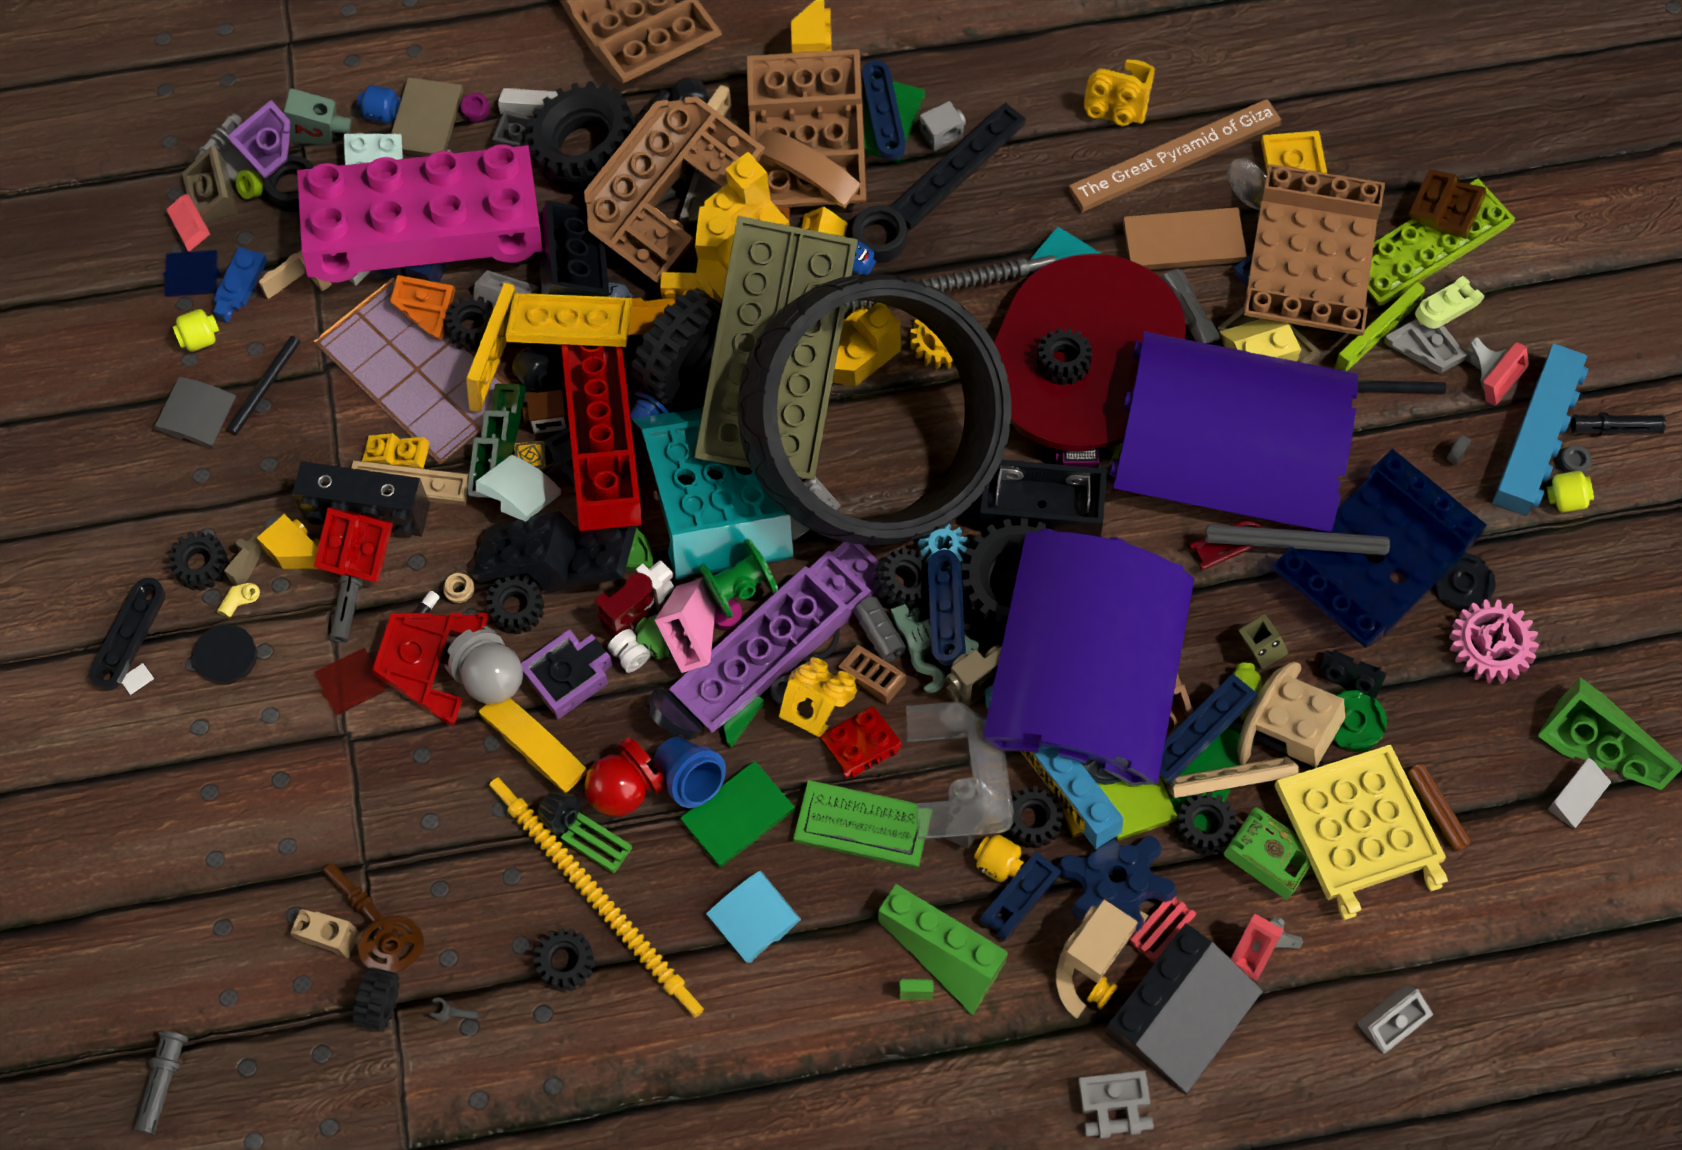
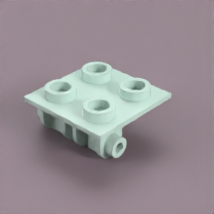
M344 134L345 165L369 163L381 157H391L396 160L403 159L401 134Z

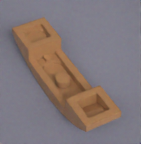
M765 130L757 141L765 147L760 160L772 167L778 164L819 188L822 196L843 208L848 205L861 187L857 180L836 163L813 148L789 136Z

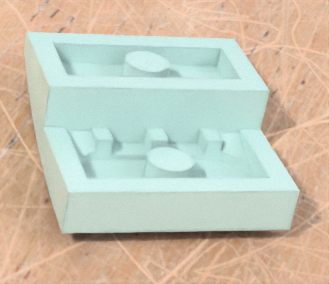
M514 455L506 458L476 481L477 492L501 501V512L525 522L561 495V489L547 475Z

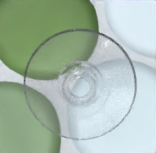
M1242 158L1236 159L1228 167L1230 185L1241 201L1251 208L1260 210L1266 175L1253 162Z

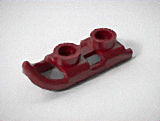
M1245 520L1232 525L1263 528L1260 523L1252 520ZM1205 538L1188 545L1190 550L1195 549L1197 551L1198 558L1203 563L1199 566L1201 571L1255 547L1223 543L1214 545V543L1206 542ZM1225 550H1229V551H1230V552L1225 553V554H1223V555H1221V556L1219 555V553H1221V552H1223V551H1225Z

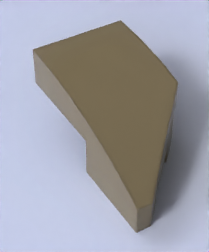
M258 533L252 534L248 541L242 538L236 540L235 544L240 552L224 570L229 581L235 586L245 584L258 562L262 547L257 540Z

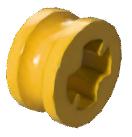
M1103 976L1090 993L1087 1001L1090 1003L1095 1001L1098 1004L1097 1008L1101 1010L1115 992L1117 985L1115 983L1113 985L1108 984L1107 978Z

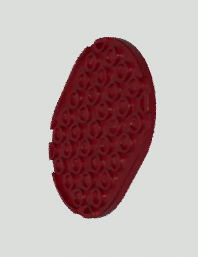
M1082 254L1066 257L1047 264L1032 274L1017 291L994 342L1008 377L1007 383H1009L1011 393V423L1015 426V429L1037 443L1066 451L1086 452L1088 449L1110 448L1121 444L1129 410L1123 409L1127 391H1133L1138 359L1132 358L1136 341L1142 342L1144 331L1185 339L1186 323L1179 300L1171 288L1158 275L1146 267L1125 258L1105 254ZM1057 328H1062L1063 332H1067V328H1073L1072 334H1075L1078 330L1082 332L1081 339L1085 336L1089 339L1088 344L1092 346L1090 370L1088 374L1085 373L1083 380L1077 377L1076 384L1072 385L1070 380H1067V386L1061 385L1062 380H1058L1056 384L1051 383V376L1046 380L1043 378V372L1040 373L1038 371V345L1041 343V338L1043 336L1047 337V333L1051 330L1056 334ZM1059 351L1053 354L1055 359L1062 362H1070L1076 358L1074 354L1067 351Z

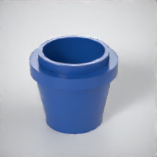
M673 737L661 744L654 756V768L658 773L662 774L669 795L683 807L694 808L705 804L717 794L724 782L726 775L725 761L719 753L710 747L698 746L682 737Z

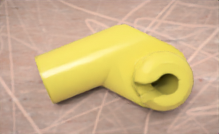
M253 583L233 586L222 601L217 612L223 617L230 619L238 606L252 603L258 599L260 594L259 587Z

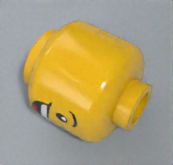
M999 834L991 838L986 836L974 855V859L977 860L978 870L999 883L1007 880L1009 876L1014 878L1024 864L1020 860L1021 848Z

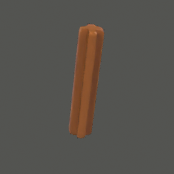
M1423 764L1412 767L1408 771V776L1453 850L1460 851L1470 844V839Z

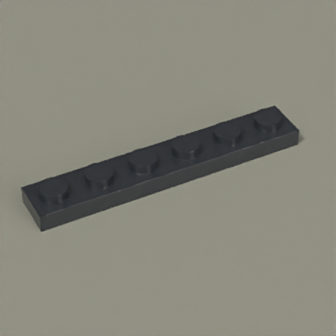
M1003 103L891 206L903 216L906 221V227L912 230L1025 126L1026 118L1007 103Z

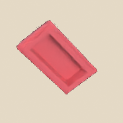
M189 194L182 195L166 209L189 252L210 235Z

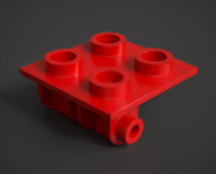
M874 706L825 731L820 737L842 766L840 770L845 778L850 776L855 778L856 775L865 771L864 765L869 770L872 769V760L879 765L881 761L891 756H896L897 751L901 749L900 745H902L901 740Z

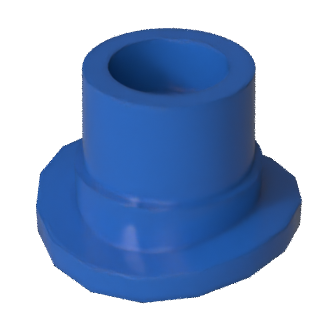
M634 391L633 395L638 398L630 411L631 419L669 413L657 401L658 399L655 396L651 397L646 393Z

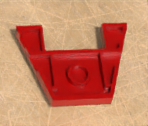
M391 613L372 674L447 725L454 727L463 698L432 689V685L448 635L459 636L469 629L472 632L483 630L489 614L462 615V613H450V615H431V613Z

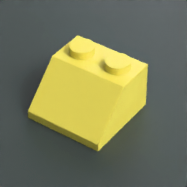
M1261 318L1219 332L1222 338L1221 342L1226 348L1292 361H1298L1301 351L1290 325L1286 322Z

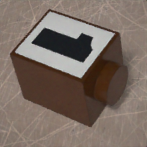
M562 390L526 394L528 406H522L524 423H530L533 434L561 431L568 427L566 404Z

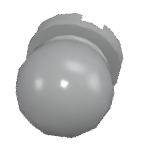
M483 626V630L472 632L470 629L466 630L448 648L447 652L450 654L448 664H445V668L456 682L464 685L472 698L490 705L503 703L516 694L522 683L524 669L515 651L505 646L501 637L493 629Z

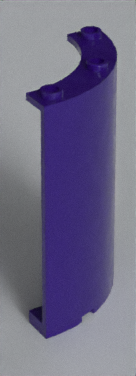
M1144 331L1142 342L1136 341L1132 357L1138 359L1133 391H1127L1123 408L1124 410H1129L1120 456L1119 459L1113 458L1110 476L1115 477L1114 489L1332 532L1341 494H1338L1341 482L1338 480V476H1345L1356 413V408H1352V398L1356 399L1358 374Z
M1040 529L1039 532L1026 533L983 738L999 751L1039 753L1040 747L1059 750L1058 756L1082 763L1088 762V758L1103 764L1102 770L1120 778L1129 785L1158 784L1194 578L1183 570V566L1172 563L1150 551L1127 544L1125 540L1118 537L1108 539L1087 534L1055 532L1051 529Z

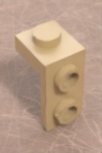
M302 250L292 254L286 262L276 269L268 271L259 280L261 289L268 299L306 273ZM309 277L322 291L332 285L331 282L320 280L317 277Z

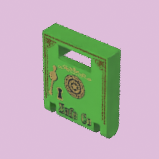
M1259 808L1251 810L1224 852L1227 859L1285 900H1288L1294 893L1311 865L1297 834ZM1289 862L1295 867L1300 866L1294 877L1284 871Z

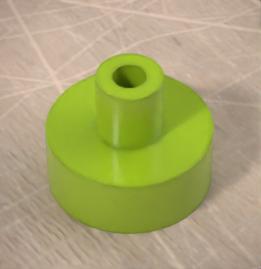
M255 169L242 170L237 174L236 187L239 194L245 199L256 198L262 194L264 187L263 177Z

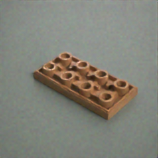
M1238 207L1127 216L1123 218L1128 259L1149 270L1240 263L1247 257Z

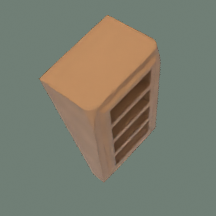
M858 644L838 666L840 671L852 674L856 678V683L886 705L906 683V675ZM859 656L863 658V661L856 669L850 667ZM870 663L872 665L870 670L865 675L861 674V671ZM877 670L882 672L875 681L870 679ZM886 677L890 678L891 680L885 687L880 685Z

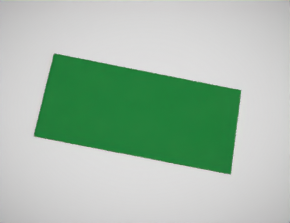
M1226 728L1179 776L1240 765L1237 754L1240 734ZM1231 788L1211 791L1212 797L1216 798L1217 795L1223 797L1221 801L1224 803ZM1169 792L1168 796L1177 817L1182 804H1185L1186 799L1190 796L1193 799L1195 794L1174 798ZM1200 813L1194 818V826L1208 834L1216 818L1209 813Z

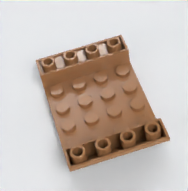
M1269 164L1244 304V316L1363 336L1368 308L1365 305L1377 219L1382 207L1385 183Z

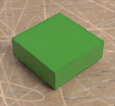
M931 979L900 980V1000L933 1001V981Z

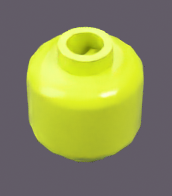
M196 309L178 316L176 319L177 325L172 326L181 348L186 347L191 352L213 345L216 341L214 333L219 331L214 316H207L202 309Z
M1578 470L1554 475L1552 486L1547 487L1549 504H1556L1557 509L1561 513L1586 509L1589 506V501L1594 500L1590 476L1585 477L1583 472Z

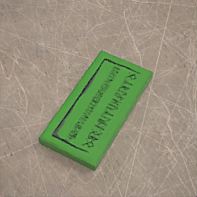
M808 780L793 841L802 845L918 870L932 806Z

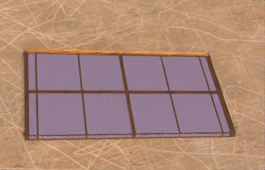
M394 276L315 339L314 342L412 438H426L430 442L428 453L441 465L482 430L484 411H492L495 384L509 383L496 372L482 410L480 412L469 410L467 376L476 352L472 349L471 352L466 351L464 345L461 350L456 348V343L452 344L449 337H447L446 327L442 341H437L393 307L390 300L397 279Z

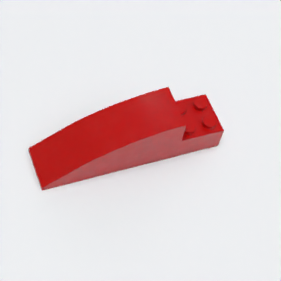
M561 344L579 530L642 525L622 347Z

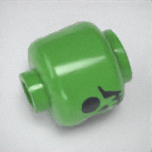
M654 614L648 619L646 617L642 618L635 628V633L638 634L636 638L638 644H643L650 651V656L657 660L664 659L665 657L671 658L673 655L655 622L658 614Z

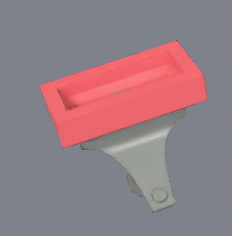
M1475 337L1469 342L1471 349L1468 348L1465 351L1467 354L1465 361L1481 370V385L1485 392L1486 402L1497 406L1529 366L1527 346L1516 342L1508 350L1504 349L1494 352L1488 349L1478 337Z
M1254 914L1231 960L1247 976L1257 981L1274 948H1301L1303 940L1299 936L1283 932L1284 920L1281 917L1275 916L1268 921Z

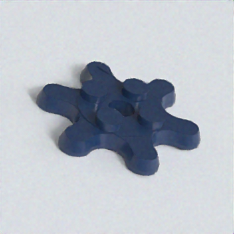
M1147 836L1136 846H1122L1116 842L1114 837L1095 849L1094 853L1089 857L1081 858L1073 855L1063 857L1058 863L1061 876L1077 880L1084 888L1083 895L1072 905L1071 911L1073 916L1077 920L1083 921L1089 909L1093 905L1098 908L1105 899L1136 920L1137 925L1134 933L1139 932L1144 925L1140 905L1147 899L1169 902L1177 894V888L1170 879L1156 876L1150 870L1152 861L1158 858L1162 851L1161 843L1157 838ZM1115 869L1123 873L1127 878L1121 883H1116L1110 880L1108 875Z

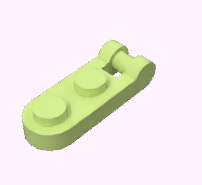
M1461 276L1453 284L1424 299L1416 309L1415 315L1424 326L1434 329L1439 328L1476 307L1484 299V295L1478 289L1474 290L1469 286L1470 281Z

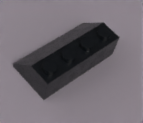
M546 200L539 217L543 250L539 252L542 294L609 296L605 244L589 232L587 207Z

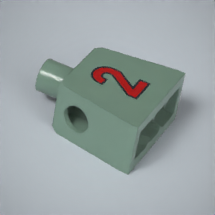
M290 88L284 110V115L291 122L289 142L329 146L332 144L334 132L350 134L352 118L337 116L335 101Z

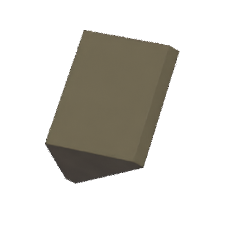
M210 146L182 172L187 194L190 195L204 223L238 214L226 162L216 146Z

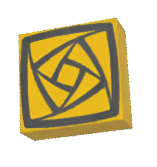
M544 441L515 443L516 457L530 463L539 470L546 467Z

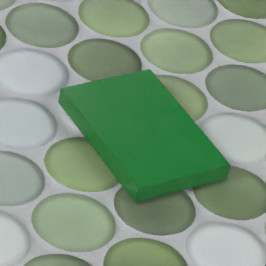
M892 81L907 143L925 98V90ZM864 95L862 104L865 153L882 158L877 151L867 100ZM899 158V159H896V160H890V161H894V162L899 163L900 158Z
M754 761L721 786L712 799L701 806L694 807L683 815L680 820L718 867L722 868L794 812L795 807L757 762Z

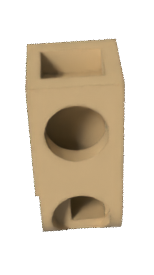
M301 909L290 935L301 942L332 951L336 955L348 959L359 931L349 921Z

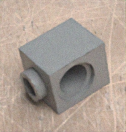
M950 101L920 115V132L933 151L963 138L964 125L966 124L964 115L959 109L956 110Z

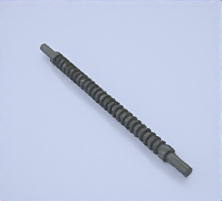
M1054 255L1032 260L1020 258L1016 259L1015 263L1008 261L1007 265L1001 262L999 267L993 264L992 268L985 266L984 270L977 267L975 272L972 269H969L968 273L962 270L960 275L953 272L952 276L945 274L944 278H941L938 275L936 280L929 277L928 281L924 279L920 281L944 292V289L950 292L952 287L959 290L960 286L967 288L968 284L974 287L977 282L979 285H982L984 281L991 283L992 279L998 282L1001 277L1003 280H1006L1008 276L1012 279L1015 278V275L1019 277L1027 276L1029 272L1039 270L1047 264L1056 261ZM851 301L846 303L845 313L847 309L854 312L856 307L862 310L865 305L871 308L872 304H877L878 302Z

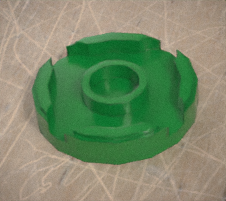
M1358 690L1344 691L1336 695L1344 699L1346 718L1333 738L1332 743L1338 748L1349 752H1365L1375 747L1382 739L1387 726L1386 712L1380 702L1374 697L1371 698Z

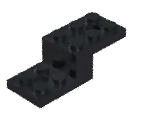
M560 511L532 516L526 522L519 519L487 526L472 576L480 583L528 573L548 593L622 579L625 574L636 527L627 526L579 531Z

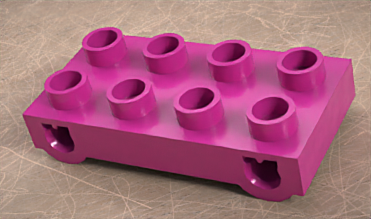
M496 145L488 150L463 153L438 151L430 156L397 160L391 157H381L369 163L341 166L324 163L312 169L297 170L302 255L307 277H317L327 282H343L362 271L493 257L506 263H515L529 258L534 252L543 251L529 145L519 147Z

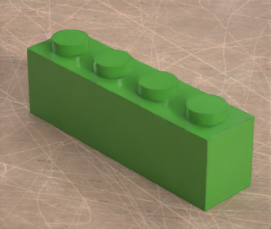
M895 884L879 909V923L907 951H910L920 961V964L929 973L931 972L942 983L943 987L973 1016L1006 964L1008 951Z

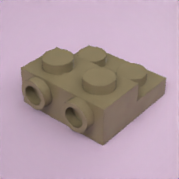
M996 645L986 653L985 659L975 650L969 655L967 653L962 654L953 662L951 673L946 676L949 686L945 688L953 702H960L966 709L985 695V689L992 686L995 682L1002 646Z

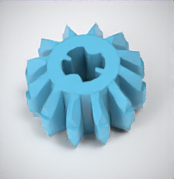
M947 524L945 529L933 530L932 533L923 536L924 539L918 541V548L920 550L918 556L921 554L924 557L922 561L927 563L930 557L939 549L950 550L955 553L962 568L966 547L968 546V538L961 537L962 530L960 527L951 531V525Z

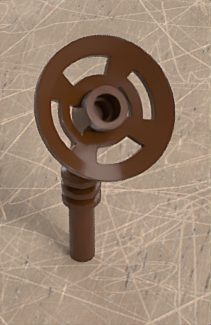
M333 862L327 865L323 872L347 896V902H352L351 906L356 907L358 913L362 912L371 923L363 931L358 942V953L363 964L369 969L374 967L390 972H399L412 965L420 956L424 946V937L420 927L413 920L403 916L383 917L371 903L373 899L370 896L367 897L368 894L365 891L362 892V887H356ZM394 923H402L408 926L412 931L408 932L403 926ZM376 929L377 933L374 938L367 940L371 932ZM406 942L413 943L411 950L405 956L398 959L396 953L404 948ZM381 945L383 951L379 950L377 947ZM372 950L376 956L386 959V962L378 961L368 953Z

